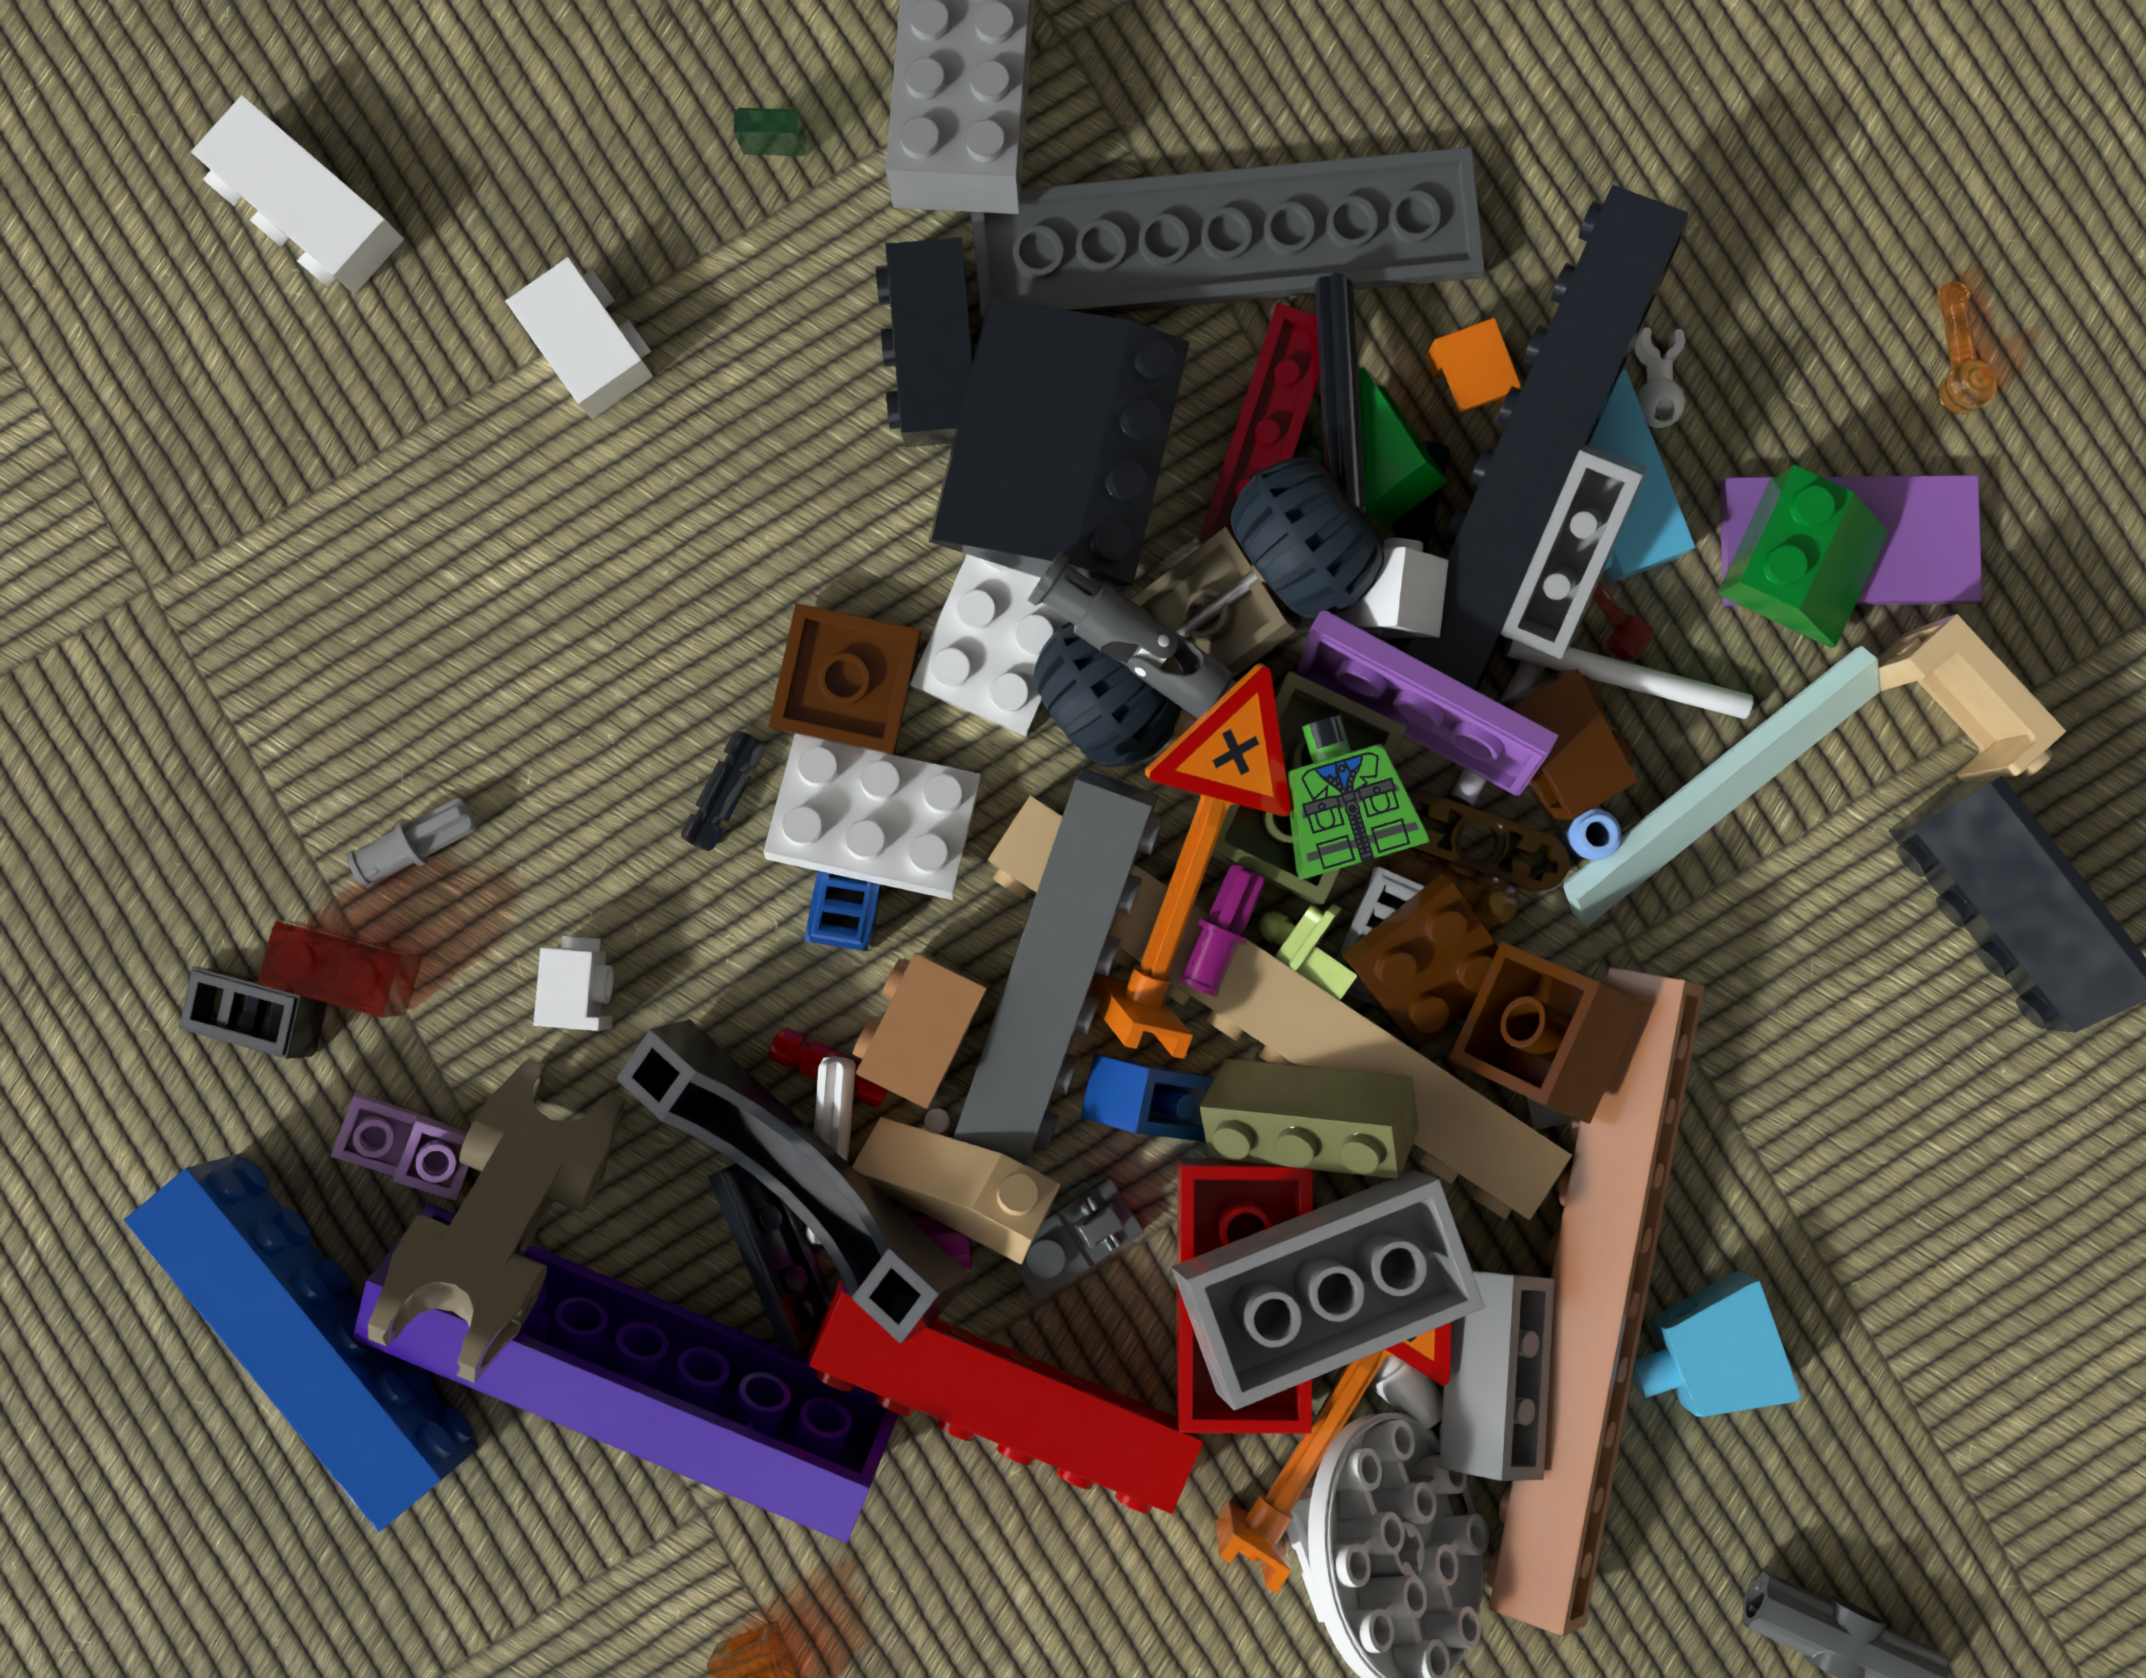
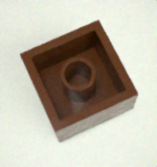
M1501 942L1449 1060L1542 1105L1590 1124L1644 1003L1592 978Z

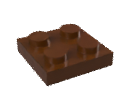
M796 603L768 727L781 732L799 734L895 755L922 635L920 629Z
M1441 873L1342 954V956L1355 974L1358 975V978L1404 1040L1417 1052L1473 1006L1499 947L1453 881Z

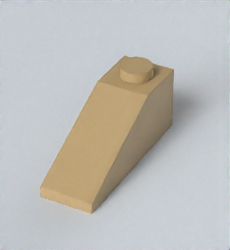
M880 1117L852 1166L877 1190L1021 1265L1061 1185L1002 1153Z

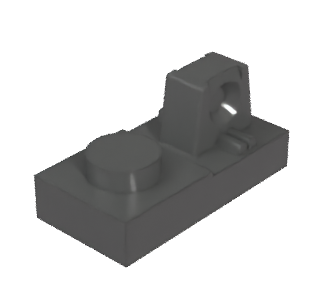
M1108 1176L1046 1216L1022 1265L1011 1259L1010 1261L1037 1302L1145 1232L1111 1176Z

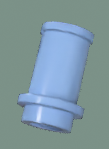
M1590 809L1579 817L1568 820L1566 824L1570 828H1563L1561 831V842L1567 851L1572 855L1589 860H1602L1611 856L1617 850L1621 841V828L1617 819L1609 812L1601 809ZM1587 827L1592 830L1593 841L1597 842L1596 845H1591L1586 838Z

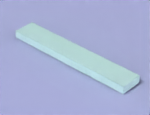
M1863 646L1856 647L1622 835L1617 850L1611 856L1602 860H1591L1566 880L1563 888L1572 914L1586 927L1591 925L1880 692L1878 658Z

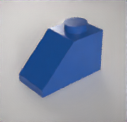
M1094 1054L1081 1117L1136 1134L1206 1142L1200 1104L1215 1077L1137 1060Z

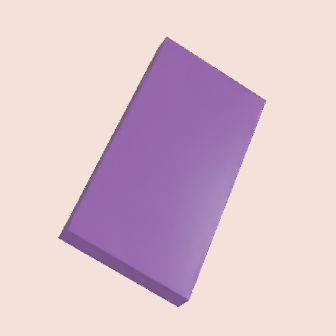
M1979 475L1823 477L1853 491L1889 532L1856 605L1975 604L1982 601ZM1774 477L1725 478L1720 482L1722 581L1767 484ZM1722 597V606H1740Z
M1326 610L1319 612L1310 628L1297 668V675L1407 726L1404 736L1515 796H1520L1549 755L1559 736Z

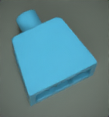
M1740 1270L1728 1274L1655 1315L1651 1319V1325L1660 1351L1635 1359L1632 1378L1643 1399L1674 1389L1680 1404L1695 1416L1706 1417L1791 1403L1802 1399L1760 1280Z

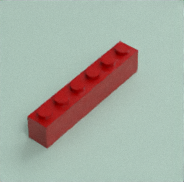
M842 1278L810 1348L809 1367L818 1370L817 1378L833 1388L852 1392L855 1385L878 1394L877 1402L892 1412L911 1417L915 1410L937 1418L939 1419L937 1426L956 1438L972 1441L976 1434L998 1443V1452L1015 1462L1032 1465L1034 1459L1057 1467L1056 1474L1064 1481L1086 1490L1092 1489L1093 1484L1096 1483L1116 1491L1115 1498L1120 1503L1145 1514H1150L1153 1507L1173 1514L1203 1444L1199 1433H1179L1176 1417L938 1318L932 1325L900 1344L851 1298Z

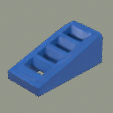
M817 871L804 941L861 951H872L882 885ZM831 887L865 892L863 905L829 899ZM827 912L860 917L858 930L825 925Z

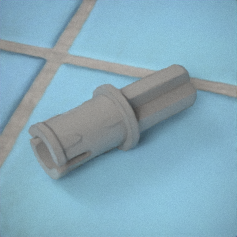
M453 799L411 822H407L405 819L397 821L394 831L356 851L348 852L346 855L347 862L357 881L364 888L367 887L369 889L375 886L377 882L414 863L418 866H424L428 863V855L472 833L476 828L474 815L462 799Z

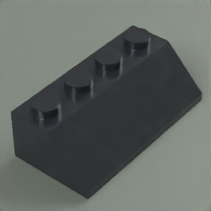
M2001 775L1947 784L1888 830L1899 844L1896 852L1903 864L1915 875L1925 877L1939 894L1936 898V903L1941 912L1956 926L1966 928L1979 945L1976 948V954L1980 961L1994 975L1999 978H2005L2019 995L2016 999L2017 1007L2038 1028L2076 1033L2146 1001V957Z

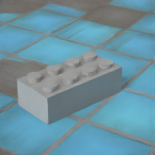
M900 0L885 169L893 208L1019 214L1035 0Z
M1415 1170L1401 1175L1399 1179L1388 1180L1171 1267L1216 1393L1234 1411L1485 1308L1440 1180Z

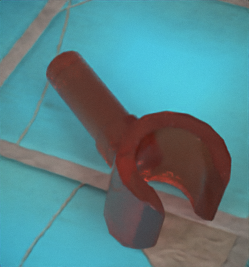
M1599 581L1592 598L1605 613L1607 619L1616 626V629L1606 641V646L1625 661H1629L1632 658L1639 659L1652 641V628L1639 617L1627 614Z

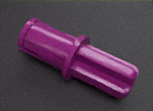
M1233 864L1229 867L1207 919H1199L1198 925L1202 926L1203 929L1179 981L1206 994L1218 996L1219 987L1238 944L1246 945L1248 940L1247 937L1243 936V933L1265 885V878L1262 875L1241 865Z

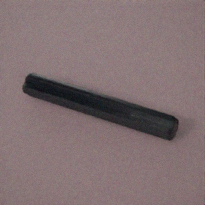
M1333 273L1330 276L1318 278L1315 284L1324 465L1338 485L1346 491V497L1355 510L1358 511L1359 509L1364 516L1366 500L1353 283L1344 274Z

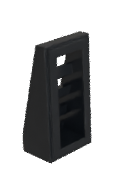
M201 966L192 967L179 1029L285 1059L312 1057L317 1051L328 998L326 995ZM217 987L223 988L224 991L217 1021H213L210 1019ZM244 994L247 996L245 1000L240 1026H236L241 1000ZM268 1001H270L272 1005L266 1032H262Z

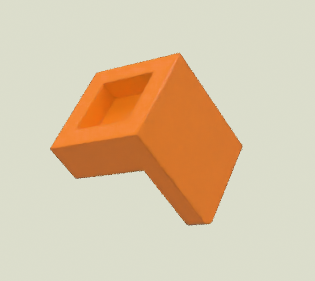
M1495 317L1435 339L1425 356L1434 379L1445 375L1456 406L1461 412L1472 410L1493 401L1496 402L1498 407H1501L1512 386L1522 389Z

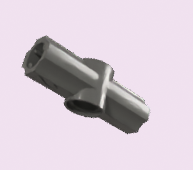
M1762 1571L1758 1578L1752 1580L1743 1598L1741 1622L1747 1628L1803 1653L1804 1657L1812 1664L1837 1678H1948L1947 1667L1949 1658L1943 1653L1885 1627L1886 1624L1882 1620L1846 1600L1833 1595H1829L1826 1600L1800 1586L1789 1583L1777 1575H1771L1765 1571Z

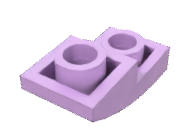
M358 1092L354 1093L331 1153V1157L394 1176L393 1182L455 1201L469 1166L460 1163L459 1160L460 1151L467 1135L466 1132Z

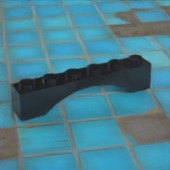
M690 1019L649 1029L616 1077V1080L659 1120L692 1135L723 1153L753 1174L779 1196L824 1246L841 1273L851 1298L900 1344L932 1325L969 1278L970 1274Z

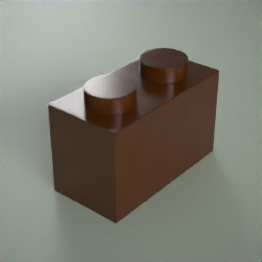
M1578 668L1555 671L1500 703L1559 735L1549 755L1530 780L1551 819L1573 820L1638 782L1630 767V764L1633 763V756L1629 746L1619 733L1610 730L1600 711L1603 707V699L1598 688L1589 677L1581 675Z

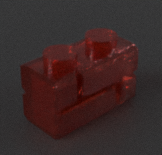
M276 921L274 927H272L258 977V984L282 991H294V994L382 1018L403 1016L409 1008L422 961V954L301 921Z

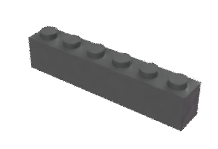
M1084 769L1075 779L953 1139L1002 1153L1027 1166L1035 1148L1044 1152L1047 1151L1059 1119V1115L1048 1112L1055 1091L1067 1094L1080 1057L1069 1054L1076 1032L1088 1035L1099 1006L1100 998L1089 995L1097 972L1106 976L1109 975L1121 943L1120 938L1110 935L1118 912L1130 915L1143 878L1132 875L1139 851L1151 855L1163 824L1164 817L1153 813L1159 795L1088 769Z

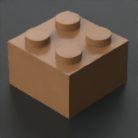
M925 952L914 953L911 961L905 958L903 960L898 959L882 991V995L892 1000L883 1018L875 1016L874 1019L870 1018L852 1052V1054L862 1058L855 1074L928 1109L936 1099L991 985Z

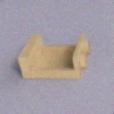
M1958 614L1905 632L1878 657L1880 691L1918 681L1978 746L1979 753L1956 774L1962 782L2000 775L2004 779L2014 776L2025 779L2048 763L2053 757V752L2049 747L2066 732L2059 722Z

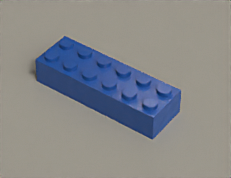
M239 1154L185 1168L127 1216L124 1222L379 1533L479 1448L471 1438L473 1430L469 1422L454 1407L448 1406L446 1408L430 1388L432 1380L426 1369L352 1339L361 1303L349 1289L351 1281L347 1273L333 1259L322 1257L308 1239L310 1237V1230L304 1220L289 1208L283 1209L268 1191L270 1182L258 1165L249 1159H242Z

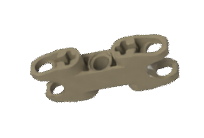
M530 1058L522 1063L488 1097L466 1135L460 1151V1163L477 1169L481 1173L451 1224L447 1225L423 1214L418 1215L393 1252L388 1274L368 1323V1339L387 1347L391 1341L398 1338L404 1327L418 1314L434 1309L453 1311L464 1319L469 1326V1330L462 1343V1351L457 1360L460 1367L456 1376L475 1383L499 1353L518 1335L542 1289L547 1274V1266L524 1257V1254L553 1202L582 1213L588 1207L606 1173L612 1143L624 1115L626 1098L609 1091L600 1098L596 1106L583 1118L569 1122L549 1119L536 1108L539 1092L544 1082L542 1073L545 1065Z

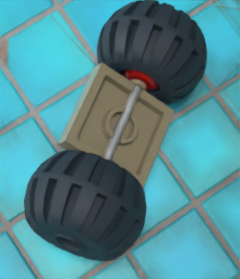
M1310 457L1287 459L1258 472L1241 491L1231 514L1234 534L1227 527H1224L1132 598L1131 601L1147 611L1154 620L1170 627L1232 670L1233 679L1297 631L1269 586L1293 612L1302 617L1314 619L1318 616L1319 612L1325 610L1335 615L1357 604L1374 585L1383 567L1384 551L1378 537L1359 509L1358 511L1355 510L1346 497V491L1338 485L1332 475L1317 460ZM1071 622L1064 624L1053 633L1043 646L1035 664V684L1045 707L1067 738L1085 756L1097 764L1111 768L1134 765L1154 756L1173 736L1182 707L1137 677L1125 664L1113 660L1074 633V624ZM1173 655L1168 657L1160 667L1165 672L1182 675V670Z

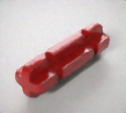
M789 1028L780 1029L769 1048L768 1056L771 1060L788 1068L796 1065L800 1067L799 1073L818 1081L819 1065L825 1057L836 1056L852 1059L855 1063V1073L861 1063L817 1041H813L812 1044L805 1042L806 1036ZM855 1074L854 1099L869 1106L878 1107L884 1100L888 1090Z

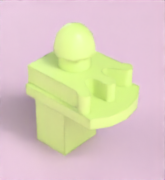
M1332 904L1324 913L1315 906H1310L1297 926L1288 921L1289 917L1280 912H1269L1262 916L1259 922L1261 935L1269 943L1273 941L1281 947L1275 958L1341 1001L1358 975L1317 948V946L1331 928L1342 909L1336 904Z

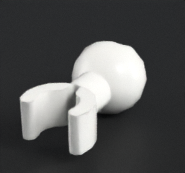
M1645 327L1636 339L1635 352L1640 362L1647 366V383L1641 386L1636 396L1648 426L1663 428L1677 422L1682 416L1686 400L1683 389L1673 381V361L1684 348L1685 336L1682 329H1677L1668 340L1669 350L1661 358L1660 351L1651 342L1652 330ZM1654 415H1658L1663 421H1658Z

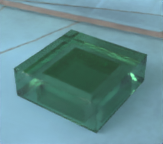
M734 109V134L744 155L805 156L806 134L799 113L795 109Z

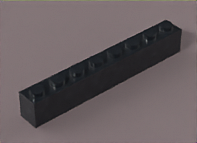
M1613 184L1604 203L1596 200L1592 202L1578 235L1579 239L1587 241L1576 266L1570 263L1564 265L1552 292L1551 301L1559 303L1549 328L1538 325L1525 353L1524 362L1532 365L1522 389L1514 386L1510 388L1500 409L1497 423L1505 426L1495 450L1488 447L1483 449L1473 470L1470 483L1479 486L1469 510L1458 507L1445 534L1443 543L1452 546L1447 557L1448 569L1440 638L1399 639L1395 648L1471 689L1479 691L1503 638V635L1500 633L1579 450L1588 443L1590 444L1687 228L1688 212Z

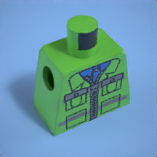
M1340 715L1319 720L1302 727L1313 764L1291 770L1286 774L1291 805L1290 822L1294 855L1299 880L1429 842L1427 832L1386 750L1381 744L1351 752Z

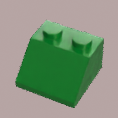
M1794 464L1768 482L1717 595L1821 644L1834 648L1839 642L1889 532L1853 491Z

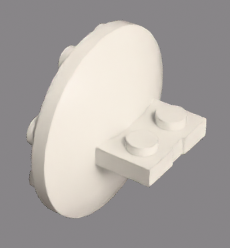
M1390 1412L1366 1415L1355 1419L1337 1434L1321 1461L1314 1486L1305 1488L1290 1513L1293 1519L1286 1532L1302 1566V1577L1319 1622L1325 1623L1336 1648L1356 1674L1361 1678H1449L1461 1663L1468 1648H1474L1480 1639L1479 1612L1483 1589L1482 1554L1488 1547L1489 1533L1485 1520L1479 1514H1476L1467 1486V1474L1439 1468L1440 1438L1430 1428L1423 1430L1424 1427L1420 1422L1402 1413ZM1462 1492L1468 1514L1454 1515L1447 1494Z

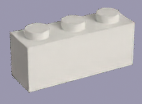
M242 95L191 151L193 155L210 169L203 180L233 206L242 198L258 210L250 221L280 247L289 238L305 251L297 262L327 288L337 279L353 294H356L404 240L385 218Z

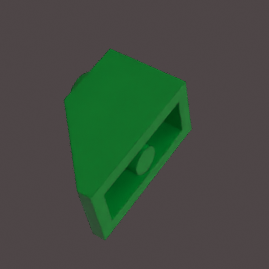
M1363 366L1358 370L1366 500V512L1364 515L1368 513L1388 528L1449 481L1387 387Z

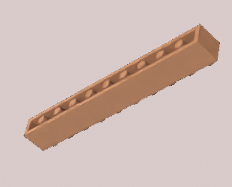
M1609 967L1607 980L1601 983L1644 1003L1591 1123L1588 1124L1574 1117L1572 1120L1571 1138L1576 1143L1572 1169H1567L1560 1184L1559 1201L1564 1206L1560 1231H1557L1550 1241L1547 1253V1264L1549 1269H1552L1551 1278L1555 1279L1544 1480L1513 1481L1512 1485L1508 1486L1505 1490L1499 1508V1520L1505 1524L1501 1546L1493 1554L1487 1571V1584L1492 1588L1489 1610L1560 1636H1565L1586 1626L1705 988L1703 985L1685 980Z

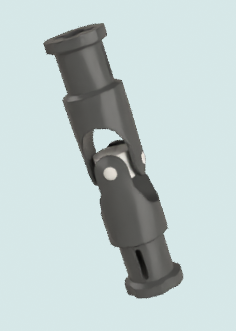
M1061 551L1027 599V601L1035 606L1040 603L1045 604L1074 624V633L1113 660L1125 664L1137 677L1197 719L1237 683L1232 679V670L1170 627L1154 620L1147 611L1110 585L1105 584L1100 587L1068 565L1069 557ZM1173 655L1182 670V675L1165 672L1160 667L1168 657Z

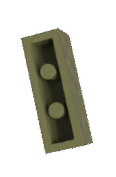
M1224 1059L1200 1104L1209 1158L1399 1179L1419 1130L1412 1076Z

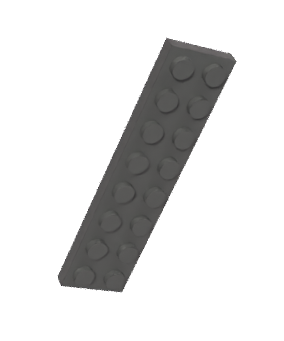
M1472 147L1021 189L1019 214L971 212L982 325L987 305L991 298L1098 315L1315 294V284L1318 278L1330 276L1333 273H1342L1347 279H1350L1353 283V290L1479 279L1485 271Z

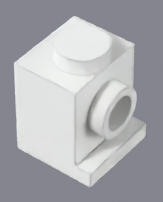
M562 936L561 948H540L533 1026L592 1031L612 1028L613 1015L601 1014L602 1003L608 1004L611 999L614 980L613 967L605 965L606 951H600L601 939Z

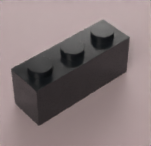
M962 237L886 243L887 265L876 266V283L879 304H890L892 328H881L884 366H895L897 390L886 391L889 428L901 429L906 447L953 444L974 361Z

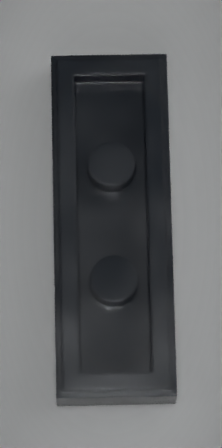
M737 1163L708 1175V1179L783 1354L794 1353L814 1342L833 1296L798 1215L772 1190Z

